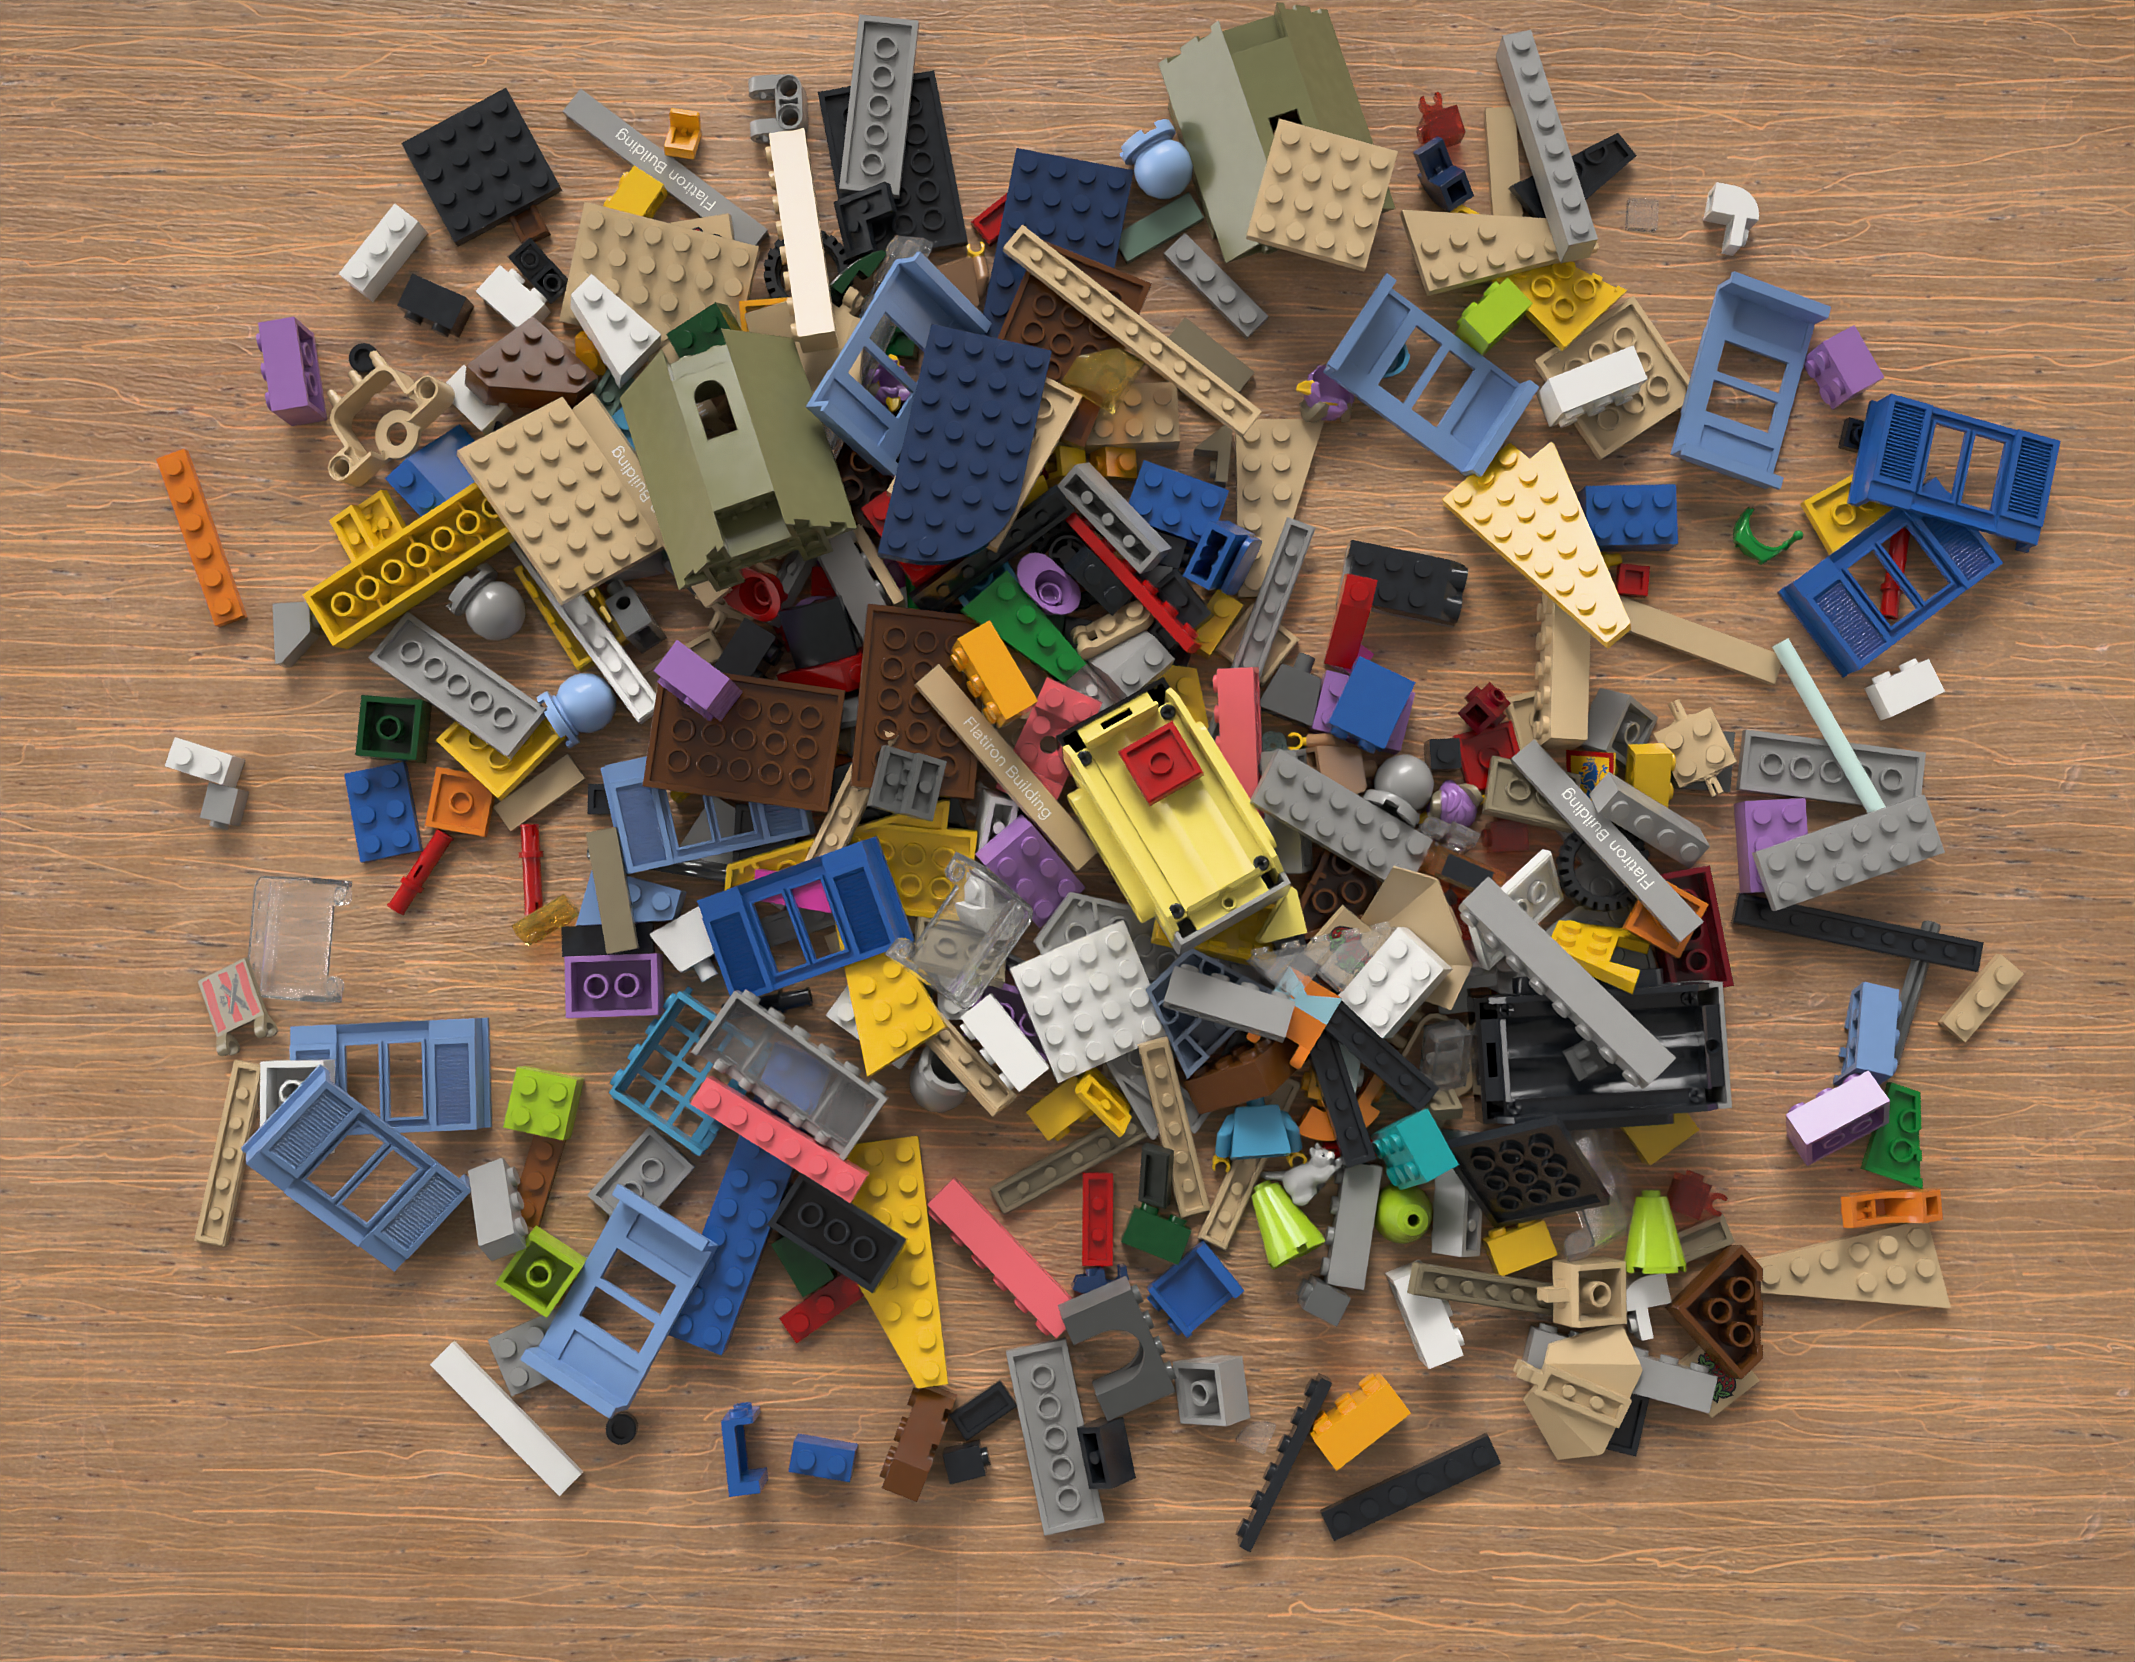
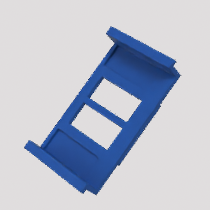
M1889 394L1879 401H1869L1847 504L1859 507L1872 501L2017 541L2015 550L2028 553L2031 547L2038 545L2061 441L1933 407L1934 405L1895 394ZM1936 425L1964 432L1950 499L1921 492ZM1975 436L2004 444L1990 510L1961 503Z
M1936 477L1928 480L1922 486L1921 492L1946 499L1951 498L1949 491L1945 490ZM1893 508L1777 593L1841 677L1844 678L1874 660L1917 626L2002 565L2003 562L1977 530ZM1904 526L1949 583L1926 601L1922 599L1881 545V543ZM1871 551L1915 607L1913 611L1892 626H1890L1848 570L1850 566Z
M878 836L697 900L703 916V923L730 996L735 990L743 993L747 989L758 997L915 941ZM820 879L845 949L817 959L792 889ZM782 893L806 960V963L782 972H778L754 905L755 902Z

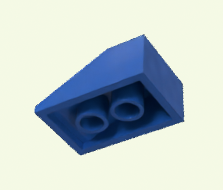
M459 424L406 458L385 479L422 517L475 482L457 457V450L473 443L475 440Z

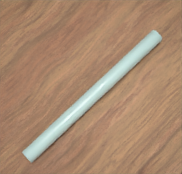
M1789 638L1772 647L1867 813L1886 807Z

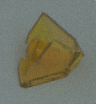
M1120 347L1077 356L1061 384L1083 395L1086 399L1114 415L1144 367L1145 362Z

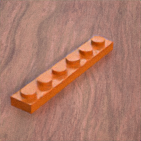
M181 449L157 458L158 467L214 625L222 627L247 618L189 451Z

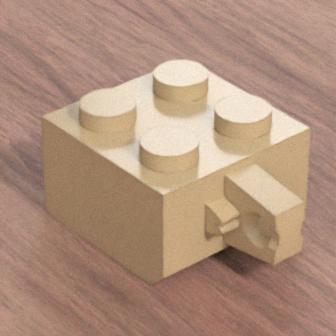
M1604 1256L1552 1260L1553 1286L1537 1287V1300L1547 1303L1553 1302L1554 1323L1576 1328L1627 1324L1626 1261Z

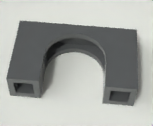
M1127 1276L1058 1305L1063 1323L1073 1345L1110 1330L1129 1332L1139 1340L1138 1351L1130 1363L1121 1369L1092 1381L1096 1397L1107 1421L1176 1392L1172 1380L1177 1378L1170 1361L1163 1362L1161 1355L1166 1352L1159 1335L1156 1337L1152 1336L1150 1329L1155 1328L1151 1316L1148 1310L1141 1311L1139 1304L1144 1302L1137 1284L1131 1286Z

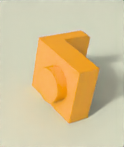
M671 108L669 113L670 128L664 144V153L666 156L694 160L702 136L700 113Z
M581 330L575 337V355L596 375H604L608 369L607 365L603 363L592 340L590 341L585 331Z
M1105 446L1090 453L1089 463L1105 479L1124 481L1137 479L1136 449Z
M1310 1066L1309 1072L1304 1071L1301 1089L1305 1090L1304 1096L1317 1099L1316 1105L1325 1107L1319 1087L1316 1086L1317 1081L1312 1066Z

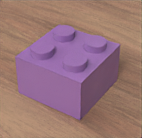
M1855 325L1823 341L1805 358L1806 372L1811 378L1815 379L1820 388L1821 398L1830 405L1832 410L1864 393L1884 378Z

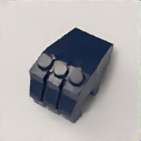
M1124 1263L1117 1265V1277L1114 1280L1105 1278V1271L1101 1266L1085 1269L1086 1273L1075 1275L1071 1288L1085 1294L1124 1276H1127L1129 1281L1127 1266Z

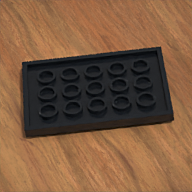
M934 70L916 73L913 77L900 199H894L897 213L871 223L877 250H883L887 253L881 262L914 256L919 251L925 254L968 245ZM851 86L818 92L838 200L852 195L840 193L839 190Z

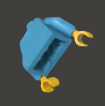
M1264 1097L1247 1101V1107L1235 1108L1233 1114L1226 1116L1219 1129L1215 1155L1212 1158V1170H1216V1164L1219 1162H1224L1226 1164V1172H1229L1230 1160L1285 1156L1292 1168V1161L1297 1156H1300L1302 1163L1305 1164L1307 1159L1302 1151L1300 1129L1286 1111L1280 1110L1279 1105H1265Z

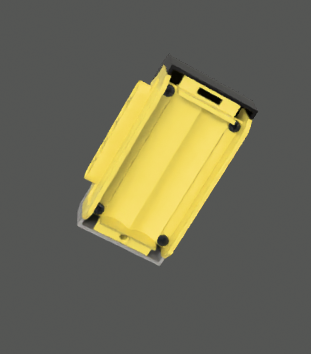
M1164 677L1056 736L1058 755L1078 788L1067 795L1073 811L1139 921L1144 923L1155 917L1179 956L1288 894L1291 882L1285 872L1283 873V867L1274 850L1277 848L1274 837L1255 806L1250 803V798L1204 724L1200 721L1195 723L1179 695L1170 688ZM1173 721L1204 772V776L1149 806L1120 758L1118 751Z

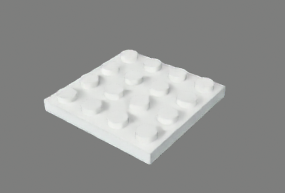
M1124 920L1009 968L1057 1083L1138 1048L1137 1044L1167 1036L1145 990L1150 983Z

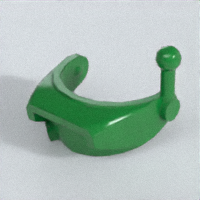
M1753 507L1746 508L1737 519L1733 529V543L1736 544L1735 547H1739L1744 555L1758 560L1759 565L1771 560L1781 551H1786L1794 542L1803 539L1804 536L1802 531L1797 530L1781 546H1765L1753 536L1749 527L1750 516L1755 510Z

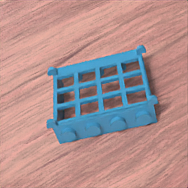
M687 986L685 991H679L677 995L672 993L662 1007L666 1010L659 1020L655 1018L646 1029L645 1033L648 1035L642 1045L636 1044L629 1053L627 1059L630 1060L628 1066L624 1071L619 1069L611 1079L610 1084L613 1087L609 1094L612 1095L613 1099H618L690 1149L691 1153L701 1156L707 1151L724 1125L691 1105L689 1100L700 1084L705 1081L707 1074L714 1064L708 1061L700 1073L685 1063L683 1058L694 1042L698 1043L701 1039L699 1035L710 1020L713 1022L718 1014L690 996L693 989ZM686 1004L704 1015V1018L694 1032L675 1020ZM726 1021L722 1029L727 1031L728 1034L717 1049L723 1053L733 1037L751 1049L757 1041ZM671 1026L689 1037V1040L677 1056L659 1045V1042ZM767 1043L748 1070L754 1076L758 1077L767 1064L772 1052L770 1051L772 1043ZM654 1050L673 1062L661 1080L642 1068ZM678 1066L697 1078L684 1097L666 1085ZM637 1074H640L656 1085L644 1104L626 1093V1090ZM732 1078L728 1085L745 1095L747 1091L738 1085L739 1082ZM661 1090L680 1102L668 1121L649 1109ZM685 1106L703 1118V1121L692 1137L673 1125Z

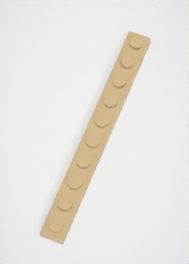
M1021 225L1003 247L1005 254L1241 438L1261 415L1262 411L1024 225Z

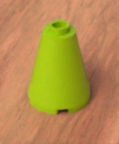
M1267 1180L1254 1187L1256 1193L1251 1198L1267 1260L1272 1270L1290 1263L1289 1261L1295 1258H1300L1326 1242L1320 1231L1299 1206L1292 1203V1198L1278 1182L1272 1184L1270 1180Z
M1389 1184L1379 1191L1374 1226L1384 1238L1394 1243L1405 1244L1418 1240L1427 1232L1432 1222L1433 1210L1428 1196L1422 1189L1413 1186L1400 1190L1398 1185Z
M1641 1190L1642 1196H1635L1624 1257L1626 1272L1634 1273V1269H1642L1643 1274L1678 1273V1270L1687 1272L1686 1261L1667 1196H1661L1660 1190Z

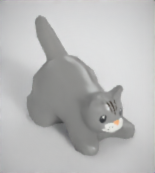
M1316 1143L1315 1149L1310 1148L1309 1150L1311 1155L1310 1162L1295 1166L1287 1171H1262L1260 1177L1270 1181L1281 1180L1284 1189L1292 1198V1203L1297 1206H1306L1326 1185L1325 1183L1343 1165L1341 1157L1334 1160L1335 1154L1321 1148L1319 1143Z

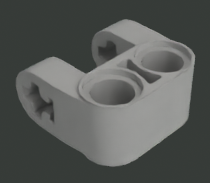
M770 74L753 76L748 79L750 98L755 100L775 99L776 118L758 119L750 123V137L753 142L770 143V133L804 128L805 134L807 133V94L796 76L793 74ZM790 89H797L793 96H785ZM791 118H798L796 124L792 126L786 125Z

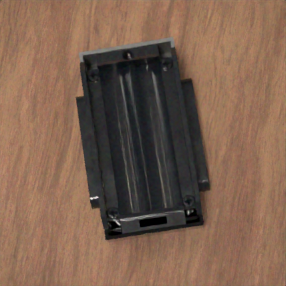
M1663 968L1638 969L1640 970L1638 981L1633 994L1593 977L1676 1057L1644 1089L1631 1085L1623 1077L1622 1073L1624 1071L1615 1062L1611 1064L1605 1059L1607 1067L1578 1081L1562 1051L1585 1039L1576 1031L1575 1027L1577 1025L1568 1016L1564 1018L1559 1015L1552 1007L1553 1002L1545 994H1538L1530 986V979L1527 976L1512 978L1513 993L1467 996L1475 1120L1482 1124H1518L1558 1114L1567 1130L1573 1131L1673 1124L1675 1113L1706 1112L1732 1108L1723 982L1701 980L1664 983Z

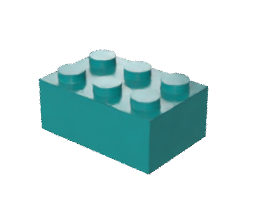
M1428 1108L1403 1117L1370 1135L1373 1140L1371 1144L1375 1154L1380 1159L1383 1158L1388 1167L1386 1170L1388 1178L1394 1186L1398 1185L1400 1190L1427 1183L1459 1165Z

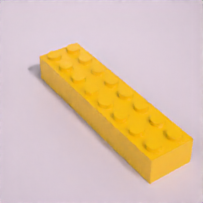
M474 482L302 595L332 646L350 649L516 540Z

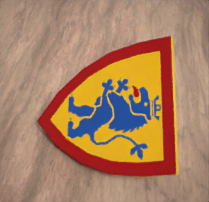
M1566 750L1567 772L1582 775L1580 789L1590 800V792L1608 772L1613 775L1618 773L1616 753Z

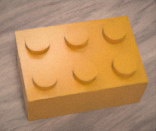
M990 620L957 639L951 649L953 653L950 656L951 660L959 672L964 671L969 680L966 682L967 687L974 698L979 697L985 706L982 709L983 714L991 725L995 723L997 728L1000 729L1026 714L1038 702L1036 696Z
M1380 1372L1376 1375L1371 1373L1363 1378L1358 1384L1360 1388L1351 1395L1349 1392L1341 1395L1334 1402L1335 1407L1327 1413L1325 1411L1318 1413L1309 1431L1311 1437L1336 1471L1411 1414Z

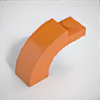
M1372 1071L1356 1096L1366 1128L1381 1112L1371 1106L1372 1101L1378 1102L1386 1089V1086L1383 1085L1384 1082ZM1309 1104L1297 1123L1300 1134L1316 1140L1336 1141L1327 1112Z
M1885 1189L1852 1192L1850 1195L1841 1196L1843 1228H1858L1885 1223H1929L1943 1220L1941 1190Z

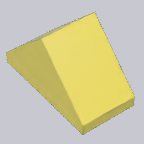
M1290 887L1288 894L1278 899L1254 939L1256 942L1268 943L1307 933L1298 893L1295 888Z

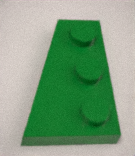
M1887 1082L1884 1093L1890 1100L1889 1123L1871 1132L1860 1169L1923 1189V1178H1920L1922 1150H1920L1919 1130L1922 1129L1921 1092Z

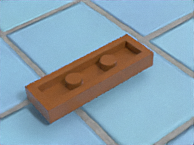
M535 1134L533 1136L520 1178V1184L517 1188L524 1202L521 1216L528 1227L534 1228L536 1225L538 1227L541 1225L566 1140H558Z

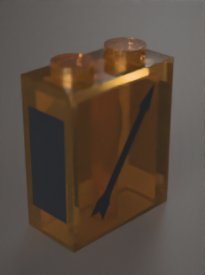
M1441 845L1429 848L1419 867V873L1437 878L1442 887L1451 888L1454 892L1466 897L1488 876L1500 888L1503 886L1507 876L1505 872Z

